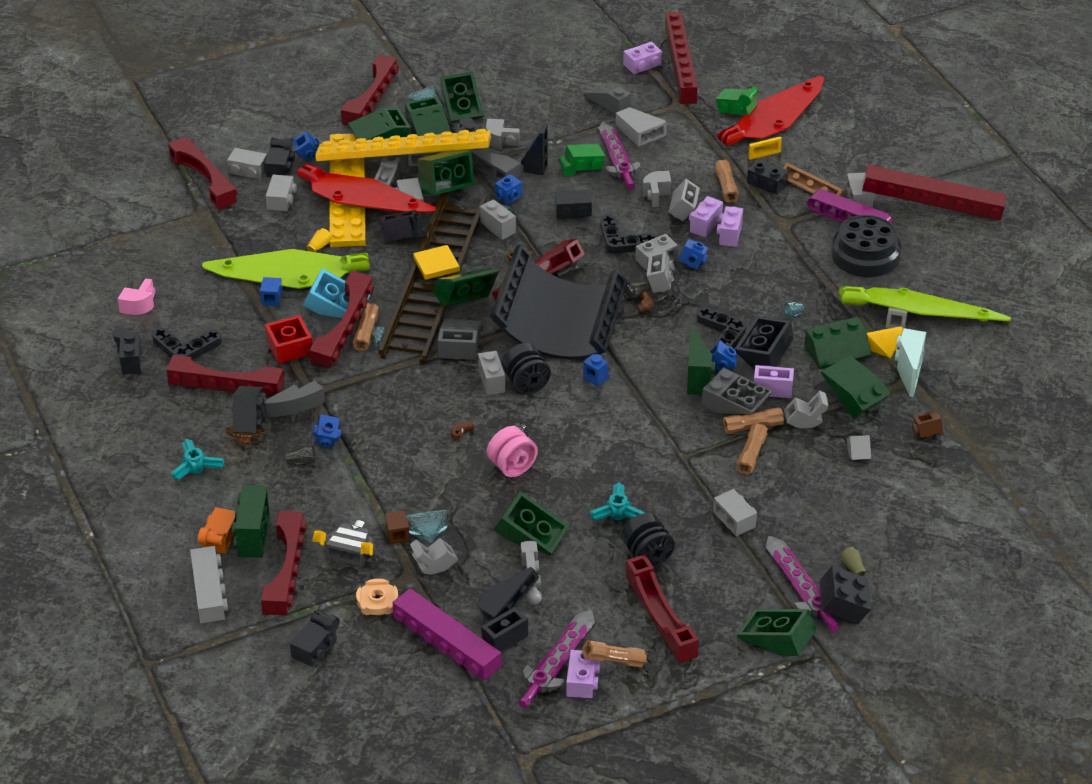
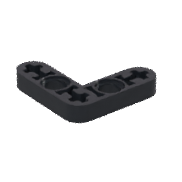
M604 215L601 217L600 228L606 250L609 253L636 252L637 245L657 238L652 233L621 236L615 216Z
M702 307L697 311L698 323L722 332L714 342L713 347L721 341L734 349L747 330L746 322L739 318L708 307ZM731 337L734 338V340H727L725 338Z
M163 327L156 328L152 332L154 344L171 358L173 355L191 357L194 360L222 343L221 333L215 329L206 331L186 343H183L168 329ZM170 344H175L173 347H168ZM196 345L202 346L200 348H194V346Z

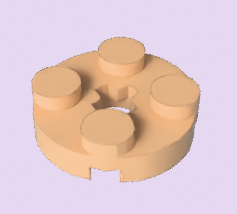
M372 579L365 582L366 585L362 588L361 586L356 592L357 605L364 615L393 613L392 602L398 598V590L395 585L393 587L385 579Z

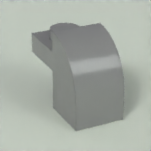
M487 119L486 131L490 130L491 147L501 149L502 146H519L520 129L504 128L503 119Z
M669 171L649 173L643 180V197L647 196V199L651 200L652 207H659V196L671 195Z
M819 390L808 403L795 397L784 409L786 422L797 428H813L823 422L821 414L829 407L826 393Z
M441 538L428 548L418 540L410 544L414 551L412 555L425 574L433 575L443 572L458 561L452 547Z

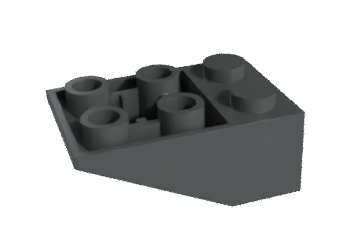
M445 319L438 337L439 358L476 360L482 321Z
M723 368L703 388L702 406L721 414H753L772 394V390Z

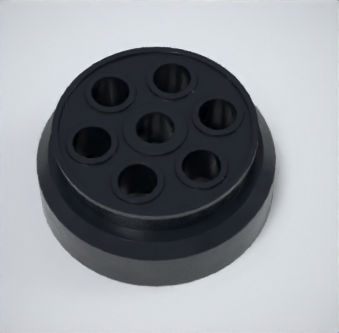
M873 215L851 217L841 224L839 231L833 238L832 259L840 269L849 274L860 277H878L893 271L899 264L901 242L897 236V231L889 221Z

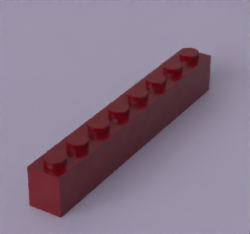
M666 12L665 32L680 104H697L698 86L682 12Z
M867 164L863 179L862 191L996 220H1001L1005 209L1006 194L873 165Z

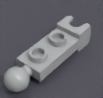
M383 156L380 168L374 179L392 186L396 175L400 172L401 160L397 157L394 161H388V156Z
M521 542L522 566H526V569L532 567L536 573L539 572L537 542ZM541 578L536 581L526 594L525 598L531 605H537L542 600V594L537 590V588H541Z

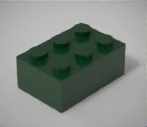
M453 150L417 159L422 194L438 195L475 185L471 150Z
M243 485L242 492L238 493L237 497L239 508H235L236 522L232 524V534L236 535L234 537V549H238V557L263 558L270 518L267 486Z

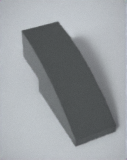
M315 380L301 388L293 385L266 400L265 405H263L266 417L286 416L314 408L325 402L324 388Z

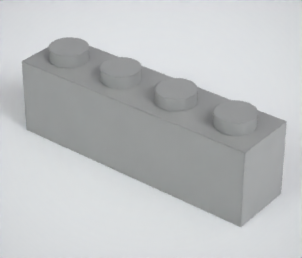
M215 546L190 549L200 623L225 620L224 611H228L227 598L222 599V596H226L225 584H220V581H224L222 568L218 569V566H222L220 554H216Z

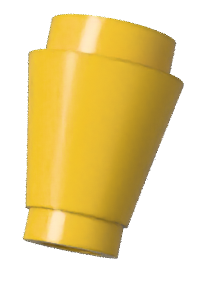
M324 228L317 230L306 246L309 252H317L329 244L332 238L330 232Z

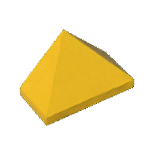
M776 137L749 144V160L781 152L782 138Z
M902 326L866 333L870 350L891 358L898 348L896 346L898 335L902 336Z

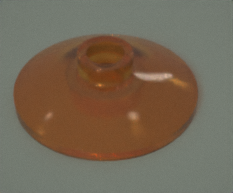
M232 426L228 427L225 433L239 438L241 443H249L251 438L263 435L265 429L260 428L256 434L233 433Z

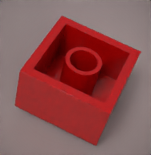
M301 315L264 324L266 342L278 364L310 356L309 350L313 344L312 336Z

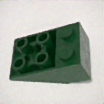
M437 96L405 102V119L409 123L413 134L424 136L426 133L438 135L447 131L451 132L443 106Z
M382 108L348 123L356 140L360 138L373 140L375 137L388 139L391 136L407 137L411 129L399 108Z

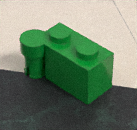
M750 86L748 90L724 89L716 98L719 113L749 115L757 106L755 96L759 93L758 88Z
M599 144L567 145L565 157L564 155L560 156L558 162L562 166L561 170L564 175L570 177L576 171L602 170L605 154Z

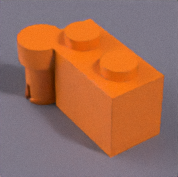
M215 507L212 514L207 518L205 528L202 527L198 534V543L202 544V548L215 546L216 552L226 554L235 534H232V524L236 522L235 511Z

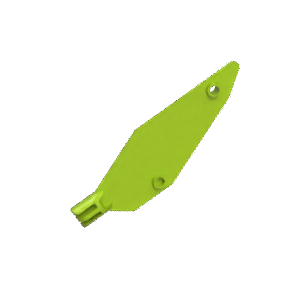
M297 249L213 260L202 264L204 269L228 278L262 283L263 277L282 278V287L294 289L312 287L322 268L339 278L346 273H351L352 270L356 272L370 270L367 253L341 257Z
M842 286L839 289V296L843 304L861 306L870 302L920 315L971 318L980 321L1011 320L1009 316L986 308L911 291L907 288L889 289L873 287L866 290L863 287Z

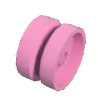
M508 426L500 430L493 436L487 447V457L495 466H498L500 471L508 477H516L526 472L532 466L538 454L536 444L516 426Z

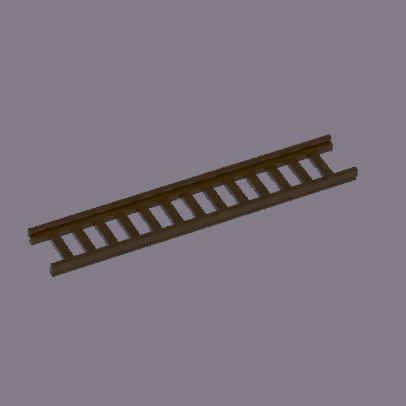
M445 192L441 193L436 211L433 212L427 227V235L423 237L418 252L429 250L431 245H448L450 248L462 249L461 253L452 252L461 270L480 220V206L487 202V196H482L478 209L447 205L449 196ZM443 213L473 216L474 219L443 216ZM439 223L448 225L470 227L469 231L438 226ZM435 234L466 238V240L463 242L434 238ZM415 260L379 346L378 353L381 355V359H386L389 349L422 354L419 363L424 365L446 307L442 306L437 297L411 294L413 290L433 293L435 285L416 282L417 279L425 280ZM443 275V276H439V277H435V278H431V279H427V280H436V281H437V279H439V278H441V277H448V276H452V275ZM408 302L420 304L426 303L429 305L440 306L439 310L407 306ZM403 314L420 315L435 318V321L403 318L402 316ZM398 326L419 327L431 331L428 334L400 330ZM394 337L424 341L426 344L423 346L395 342L393 339Z

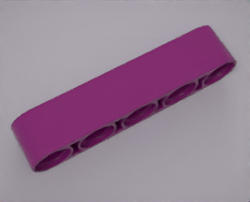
M823 189L816 190L807 200V206L810 210L841 222L854 216L873 215L881 217L892 224V218L889 214Z

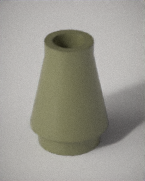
M849 547L841 552V562L852 573L859 576L866 574L859 550Z

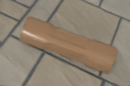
M725 159L718 160L715 163V172L720 181L724 201L735 203L739 199V192L733 180L730 163Z
M367 303L366 307L362 309L361 320L353 339V348L357 351L369 349L374 324L379 315V307L376 304Z
M779 407L753 414L734 415L723 418L724 430L727 434L749 430L755 423L764 424L768 427L784 423L783 412Z
M755 423L751 426L744 449L736 463V470L740 474L749 475L753 472L757 456L767 436L768 428L764 424Z
M591 640L586 641L582 650L584 659L620 662L626 666L639 668L643 667L647 659L645 649L622 648Z

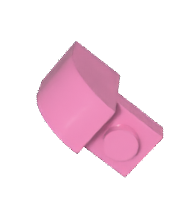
M145 278L139 290L126 287L123 289L118 297L120 313L141 315L149 312L154 307L155 288L153 287L152 279Z

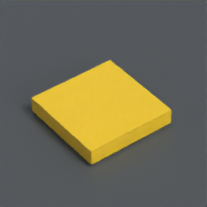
M448 245L413 253V258L425 280L460 271V266Z

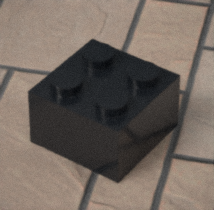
M239 386L233 394V433L256 434L262 428L263 423L266 422V412H263V405L266 403V393H263V387Z
M832 565L819 580L822 612L858 625L871 611L867 578Z

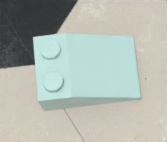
M904 328L902 336L898 335L896 346L900 348L896 350L895 361H898L897 370L909 397H914L923 361L926 332Z

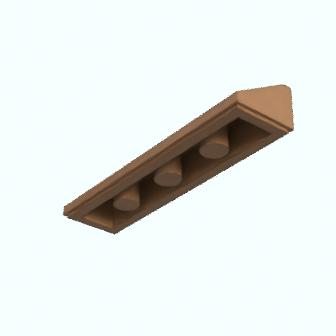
M786 163L783 169L788 170V183L811 194H814L818 189H823L842 197L846 196L843 189L789 163Z

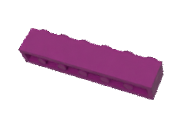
M411 588L392 602L393 616L397 621L404 623L412 632L418 633L426 642L432 643L443 654H447L457 664L467 668L474 676H478L484 681L502 667L501 652Z

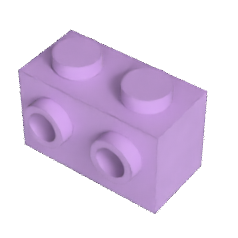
M653 42L625 50L623 65L633 74L662 65V51Z
M707 196L703 202H700L697 209L692 211L689 216L690 232L706 238L720 221V214L723 212V201Z
M726 206L724 213L720 214V224L717 226V235H720L719 245L737 247L742 228L743 208Z
M756 365L754 382L772 390L770 397L791 398L794 368Z
M571 650L567 697L592 698L593 690L598 689V677H595V673L599 674L600 661L584 659V654L581 650Z

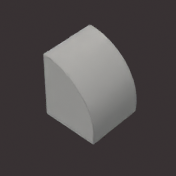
M889 307L885 328L902 326L904 329L908 312Z
M870 435L850 436L847 438L848 453L851 460L871 459Z

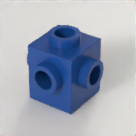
M305 131L292 139L298 157H302L307 162L316 157V152L320 145L316 137L311 136Z
M510 174L495 182V197L506 205L522 196V182Z
M688 239L678 261L685 263L689 268L698 270L701 264H705L709 256L706 254L708 247L704 246L701 242Z
M719 341L710 350L712 362H715V371L720 372L723 368L732 371L737 365V353L732 347Z
M320 414L317 425L314 424L312 436H315L314 444L322 447H334L335 441H339L341 436V429H338L340 418Z

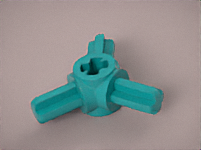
M185 439L181 444L184 450L181 465L171 472V476L175 481H178L188 473H201L205 467L222 469L224 459L206 457V453H202L201 449L195 448L192 440Z
M620 482L613 485V494L605 502V506L590 511L593 521L607 516L615 520H622L626 517L632 519L637 515L645 513L631 506V502L627 501L625 496V486Z

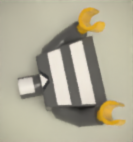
M357 520L354 525L343 523L338 529L327 535L322 531H314L312 542L326 545L328 559L363 567L367 555L373 556L376 552L374 540L370 537L366 524L361 520Z

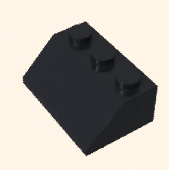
M756 316L735 347L736 353L754 370L756 365L776 367L793 341L791 321Z

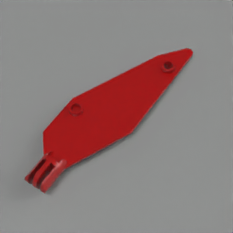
M817 76L758 101L757 106L749 115H744L736 125L718 132L717 138L728 147L742 141L744 138L764 139L788 129L820 93L824 77Z
M310 163L297 170L298 177L312 183V191L337 204L398 212L415 209L417 213H432L436 211V207L376 179L326 173L321 168Z

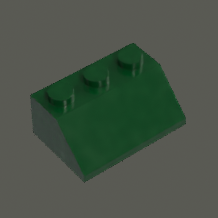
M483 268L437 279L433 293L443 307L489 297L499 270L496 268Z
M858 317L806 329L804 346L819 370L828 368L849 355L855 360L869 358L872 355L865 327Z

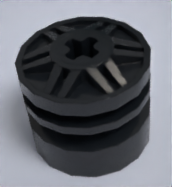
M530 343L515 345L503 357L502 368L518 392L532 394L542 389L549 382L551 369L534 345Z
M643 513L635 516L624 526L621 533V539L633 557L645 554L653 567L665 562L675 549L674 539L665 529L659 518L652 513Z

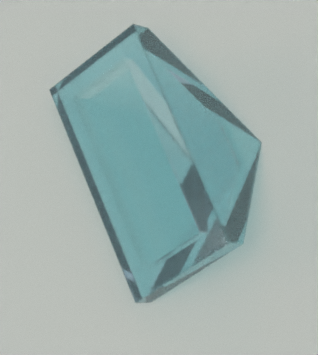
M434 85L411 93L407 97L411 100H419L437 96L444 107Z
M446 510L406 515L409 533L430 544L448 527Z

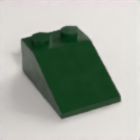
M473 71L440 77V88L451 123L466 117L471 119L484 117Z
M690 328L687 394L702 395L703 388L715 377L711 376V373L715 374V362H712V354L694 328Z
M850 355L821 371L822 376L853 420L881 404L890 395V392L880 378Z
M520 491L493 530L507 540L521 545V542L535 541L537 542V550L539 552L551 555L569 528V525Z
M755 609L737 633V637L779 655L799 656L817 629L809 609Z

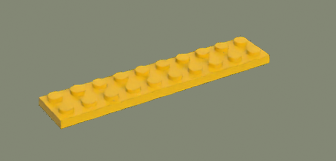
M478 129L476 132L462 130L458 133H452L447 131L438 135L434 133H426L424 136L411 134L407 137L391 136L388 139H383V137H375L373 140L360 138L350 142L349 140H340L337 143L324 141L318 147L316 161L489 148L491 132L490 130L486 131V129Z
M353 133L330 135L332 143H337L340 140L356 141ZM365 157L330 160V173L365 178ZM330 200V234L332 236L330 247L366 246L365 207L337 204Z

